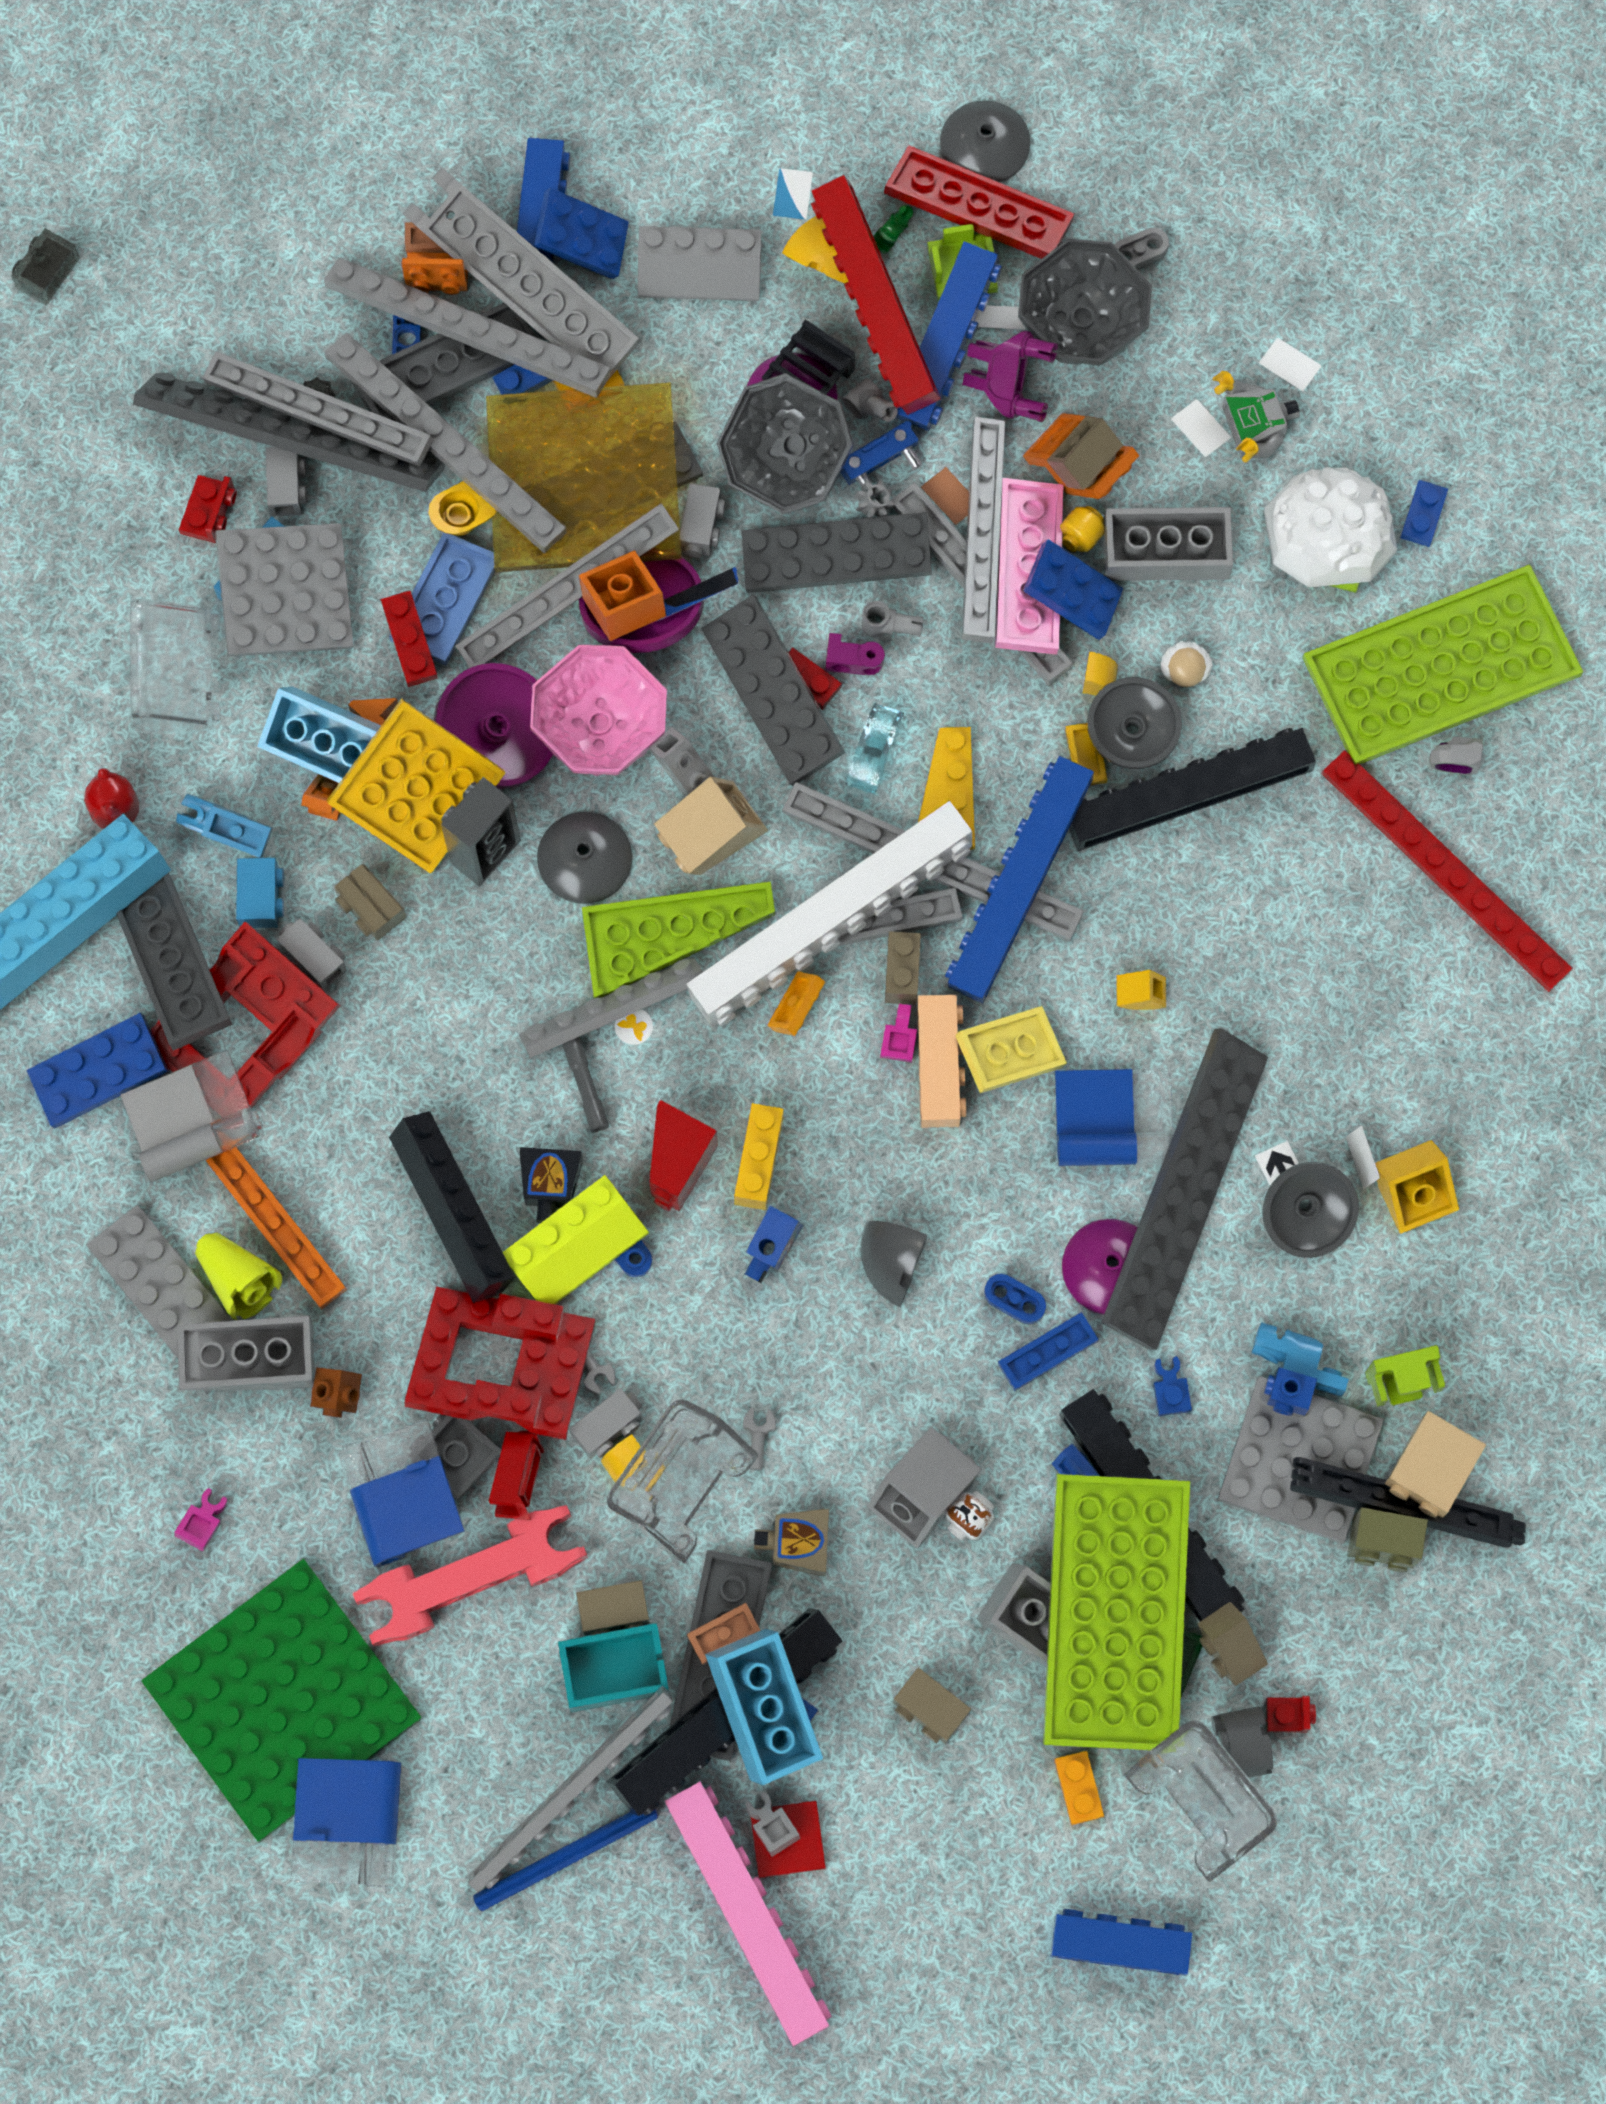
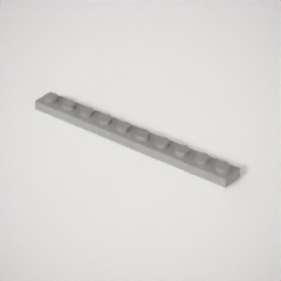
M338 257L324 278L325 287L593 397H598L611 375L610 367Z
M347 332L325 351V358L354 384L356 383L398 423L431 435L433 442L429 451L543 553L548 551L566 534V527Z
M795 782L782 809V812L873 854L905 832L898 827ZM964 858L957 863L953 860L943 867L945 869L944 872L933 880L949 888H956V891L987 904L991 893L987 892L994 875L1000 876L1001 873ZM1038 891L1024 921L1071 941L1084 911Z

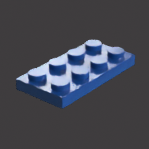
M138 1013L26 1071L50 1126L55 1129L121 1096V1094L165 1074L169 1070L145 1016L142 1013Z

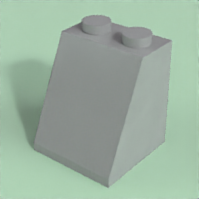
M931 1427L885 1476L867 1507L918 1549L946 1516L947 1511L961 1494L969 1489L982 1469L970 1456L963 1454L951 1444L945 1435L938 1433Z

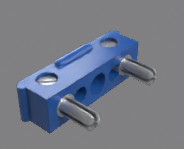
M905 421L849 454L841 472L848 485L850 486L857 481L861 487L866 481L871 483L867 476L868 474L902 454L913 470L917 469V467L919 468L922 463L912 449L917 446L919 439L911 428L912 423Z

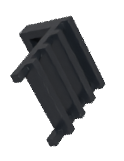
M805 319L796 334L794 333L787 346L781 349L780 355L775 361L770 363L769 369L762 376V380L770 379L773 374L779 376L787 373L804 382L781 366L786 360L822 384L823 387L820 391L827 394L841 375L848 379L855 371V352ZM798 347L834 371L831 377H828L792 353V350Z

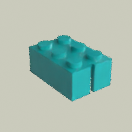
M657 1623L558 1642L568 1705L571 1713L647 1699L662 1685L669 1691L664 1660L657 1661V1659L663 1658Z

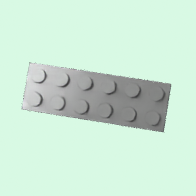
M138 1204L86 1244L177 1358V1324L232 1321ZM204 1390V1392H205L206 1394H208V1393H210V1392L212 1391V1390Z

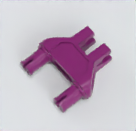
M1025 330L1002 344L978 339L975 344H969L967 356L989 362L988 371L973 368L971 373L965 372L962 385L984 391L995 408L1007 418L1014 419L1022 416L1043 422L1047 415V412L1043 410L1048 409V404L1024 398L1022 394L1027 362L1030 356L1053 363L1057 356V353L1053 352V350H1058V344L1035 339L1031 332Z

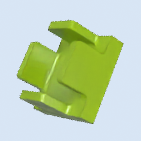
M972 224L943 229L941 240L927 242L937 301L940 300L964 241L994 253L991 236L974 235ZM997 282L990 283L987 291L988 294L998 292Z
M1437 1345L1372 1361L1365 1371L1368 1385L1372 1387L1377 1407L1384 1406L1388 1401V1397L1392 1406L1420 1400L1423 1396L1421 1390L1429 1389L1431 1384L1434 1393L1441 1392L1445 1388V1382L1439 1365L1441 1356Z

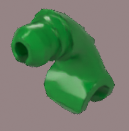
M901 206L898 211L891 214L886 223L874 234L879 251L883 254H887L891 250L898 237L908 227L909 219L913 217V209L910 206Z

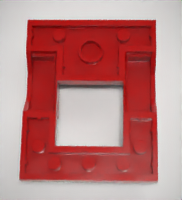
M244 922L222 947L219 957L210 969V972L223 1003L232 995L270 1029L272 1033L230 1080L192 1044H187L173 1051L159 1020L151 1028L167 1068L175 1072L193 1065L206 1094L205 1098L208 1105L234 1127L237 1126L277 1079L281 1080L320 1036L323 1032L321 1028L341 1006L247 922Z
M436 1286L406 1393L405 1407L466 1420H475L489 1416L514 1421L533 1434L566 1440L595 1328V1319L564 1313V1306L501 1293L498 1299L489 1298L473 1303L467 1292ZM460 1327L523 1340L511 1386L476 1380V1384L473 1385L446 1379Z

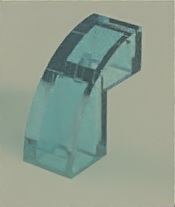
M874 703L859 739L845 785L876 794L882 781L888 756L897 740L904 712Z

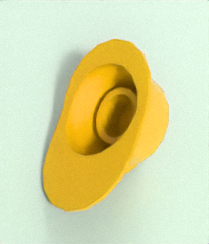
M462 481L434 496L429 504L428 514L431 523L438 530L447 534L462 536L488 521L497 511Z

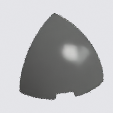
M869 1221L864 1227L861 1238V1259L865 1273L880 1295L892 1304L901 1307L913 1279L914 1270L926 1244L927 1235L889 1222Z

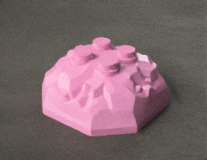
M578 645L532 685L530 729L552 754L562 761L573 773L593 774L594 776H616L632 765L637 759L643 757L649 750V747L665 734L667 689L624 646Z

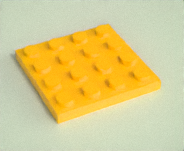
M401 698L329 796L327 804L431 874L448 852L441 827V819L444 813L451 806L456 807L464 799L463 793L471 783H478L484 777L496 786L506 772Z

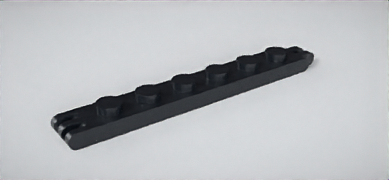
M1295 1457L1293 1459L1292 1466L1295 1469L1292 1470L1291 1478L1293 1480L1290 1483V1490L1293 1492L1357 1509L1362 1507L1427 1519V1527L1504 1548L1511 1547L1512 1544L1523 1545L1525 1543V1535L1523 1533L1526 1532V1524L1514 1520L1512 1513L1455 1499L1449 1512L1443 1518L1438 1515L1434 1518L1423 1513L1419 1509L1420 1505L1408 1498L1405 1501L1390 1492L1391 1487L1385 1485V1479L1302 1457Z

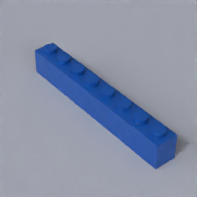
M1062 756L1058 757L1055 764L1049 763L1043 775L1046 784L1042 792L1035 791L1029 804V808L1033 810L1028 820L1022 818L1015 832V836L1019 837L1014 848L1010 846L1007 848L1001 864L1005 865L1000 876L994 875L987 889V892L991 893L987 904L981 903L973 918L977 924L972 933L967 931L959 947L963 952L958 961L952 960L945 975L946 978H949L948 988L981 1004L984 1003L1094 779V771Z

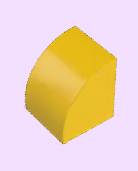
M1089 651L1082 693L1097 695L1106 685L1116 681L1118 671L1116 661L1108 656Z
M1152 970L1116 975L1118 1007L1133 1010L1166 1008L1165 976Z
M632 1434L614 1446L601 1459L602 1465L618 1488L652 1466L651 1460Z

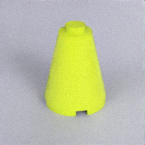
M208 1233L198 1240L195 1255L225 1310L232 1319L237 1320V1316L248 1319L259 1313L272 1301L273 1298L269 1294L274 1287L279 1290L282 1285V1275L275 1267L220 1233Z

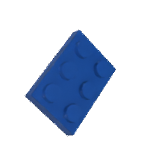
M549 188L544 192L534 247L610 279H615L619 276L629 221Z
M1047 539L1040 547L1023 591L1100 640L1107 633L1124 588Z

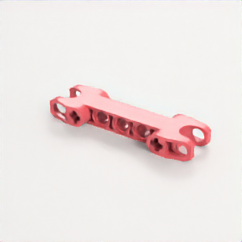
M568 1506L533 1511L528 1513L531 1520L514 1519L506 1525L511 1539L416 1578L411 1565H404L379 1575L372 1582L354 1592L353 1596L358 1605L379 1599L385 1600L392 1605L393 1614L389 1623L369 1635L372 1645L379 1646L389 1642L408 1640L428 1632L435 1627L430 1612L526 1573L531 1587L562 1576L567 1570L587 1559L588 1556L584 1546L562 1552L553 1549L548 1544V1535L551 1529L571 1517Z

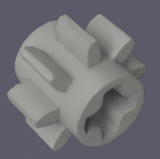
M881 480L873 486L870 482L866 481L862 485L863 491H858L854 495V498L859 500V506L856 508V511H861L866 515V518H871L874 515H877V517L886 516V510L894 506V502L889 500L892 489L884 487Z

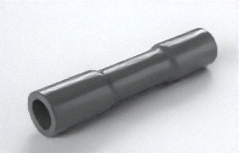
M577 1037L562 1044L569 1067L574 1074L590 1130L594 1133L607 1129L609 1123L602 1102L597 1095L581 1039Z

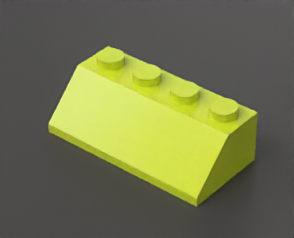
M604 1175L503 1251V1254L511 1269L536 1301L556 1305L649 1234V1231L608 1177Z

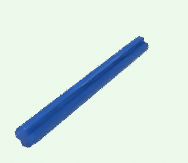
M655 1809L645 1816L643 1814L637 1816L629 1812L500 1880L490 1889L485 1888L474 1894L473 1899L477 1908L480 1911H484L656 1820L658 1813Z

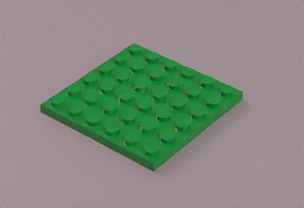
M304 1558L141 1680L259 1843L295 1816L298 1758L369 1760L422 1719Z

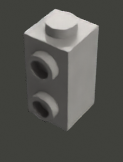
M266 447L267 506L271 517L302 515L301 504H307L306 486H301V476L306 475L305 457H300L299 454L276 447Z
M692 483L689 485L679 535V551L684 552L689 557L701 558L702 555L710 556L712 546H718L720 528L715 527L717 518L723 519L726 500H721L720 488Z
M673 727L667 730L664 735L649 747L677 788L686 795H689L710 776L714 777L689 740Z
M300 918L295 923H288L280 931V937L277 939L280 948L324 991L347 971L343 961L346 958L345 955L334 944L329 947L322 940L324 937L323 933L312 922L307 925Z
M619 1388L570 1427V1434L590 1459L596 1455L601 1458L615 1446L613 1441L622 1434L628 1437L641 1426L638 1422L642 1419L639 1409L643 1406L631 1391L626 1395Z

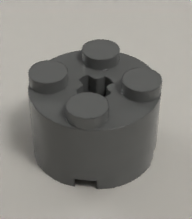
M1259 1706L1220 1713L1211 1717L1214 1734L1219 1737L1220 1746L1215 1747L1219 1766L1223 1767L1226 1781L1272 1774L1273 1755L1269 1734L1266 1735L1264 1727H1260V1725L1266 1724V1721Z

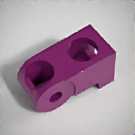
M829 633L825 671L868 676L880 672L885 657L884 649L881 645L873 641L862 645L841 642L842 634Z

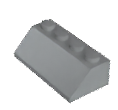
M639 226L638 297L759 301L762 248L761 230Z

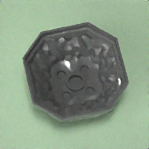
M1067 239L1022 274L1018 318L1025 328L1031 332L1033 338L1058 344V350H1053V352L1057 353V361L1065 364L1100 366L1121 352H1124L1138 336L1149 328L1152 285L1112 242Z
M785 373L744 387L717 441V446L730 486L782 514H787L826 501L844 468L854 443L842 403Z

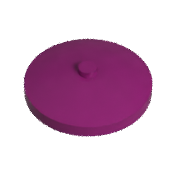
M651 549L640 557L661 589L663 599L701 583V579L693 566L674 553L660 549ZM583 597L579 599L581 619L588 633L603 645L624 646L630 653L657 651L680 641L696 626L704 608L703 600L664 619L657 620L609 641L584 602Z
M486 663L463 671L447 685L436 704L434 721L504 769L506 773L496 787L498 789L511 788L535 777L548 764L553 754L530 729L532 685L537 680L517 667L502 663Z

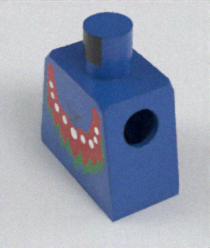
M769 1206L746 1251L753 1259L744 1274L762 1283L770 1267L779 1270L804 1225L791 1216ZM773 1242L775 1245L773 1253L765 1255L763 1252L765 1245Z

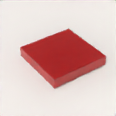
M817 1801L772 1807V1812L782 1807L800 1835L798 1841L771 1857L754 1831L753 1825L760 1820L751 1817L759 1879L826 1869Z

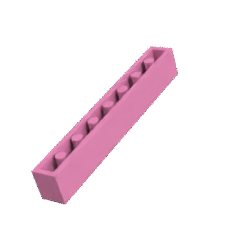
M700 1781L665 1800L666 1806L792 2046L794 2047L829 2027L827 2020L832 2016L824 2000L816 2001L810 1989L816 1985L807 1968L800 1971L794 1958L798 1957L799 1953L790 1937L785 1940L783 1939L778 1929L783 1923L774 1907L770 1909L766 1907L762 1897L767 1895V1892L759 1877L757 1876L752 1879L746 1869L751 1862L742 1846L737 1849L735 1848L730 1838L735 1832L728 1818L724 1816L720 1819L714 1806L718 1805L719 1802L711 1786L704 1789Z

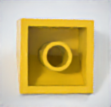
M1432 1140L1375 1163L1380 1177L1377 1180L1378 1188L1400 1234L1459 1210L1448 1159Z

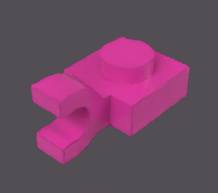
M899 1004L895 1026L885 1025L880 1058L912 1063L917 1029L908 1028L911 1005Z

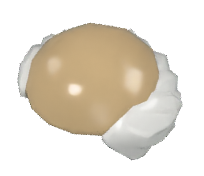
M1180 641L1168 648L1161 661V670L1164 677L1168 681L1186 688L1195 686L1208 678L1213 667L1212 660L1207 651L1195 642Z

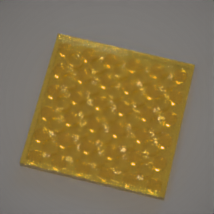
M671 382L603 387L597 398L576 389L486 396L489 459L566 527V534L548 551L543 553L499 512H496L492 517L495 572L570 567L661 503L679 530L646 552L640 559L642 562L682 559Z

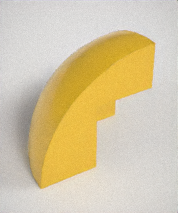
M815 216L794 232L785 245L782 254L806 267L816 269L832 279L846 283L848 279L845 272H839L833 256L837 255L834 245L829 247L822 233V230L826 228L823 219L818 220Z

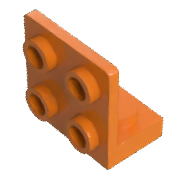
M407 252V258H402V270L406 285L426 293L429 291H442L445 294L454 295L460 291H468V271L465 269L462 259H453L448 253Z

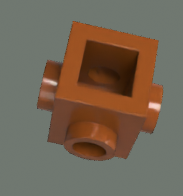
M316 1367L310 1407L323 1409L322 1415L342 1418L343 1412L356 1413L360 1398L362 1374Z

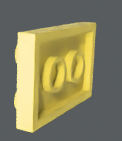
M1042 1006L967 1028L955 1035L980 1093L1058 1070L1067 1064Z

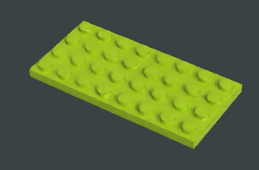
M1530 564L1303 653L1302 656L1338 735L1355 765L1358 763L1363 764L1579 678L1583 674V670Z
M1056 1474L1043 1728L1044 1745L1178 1752L1190 1481Z

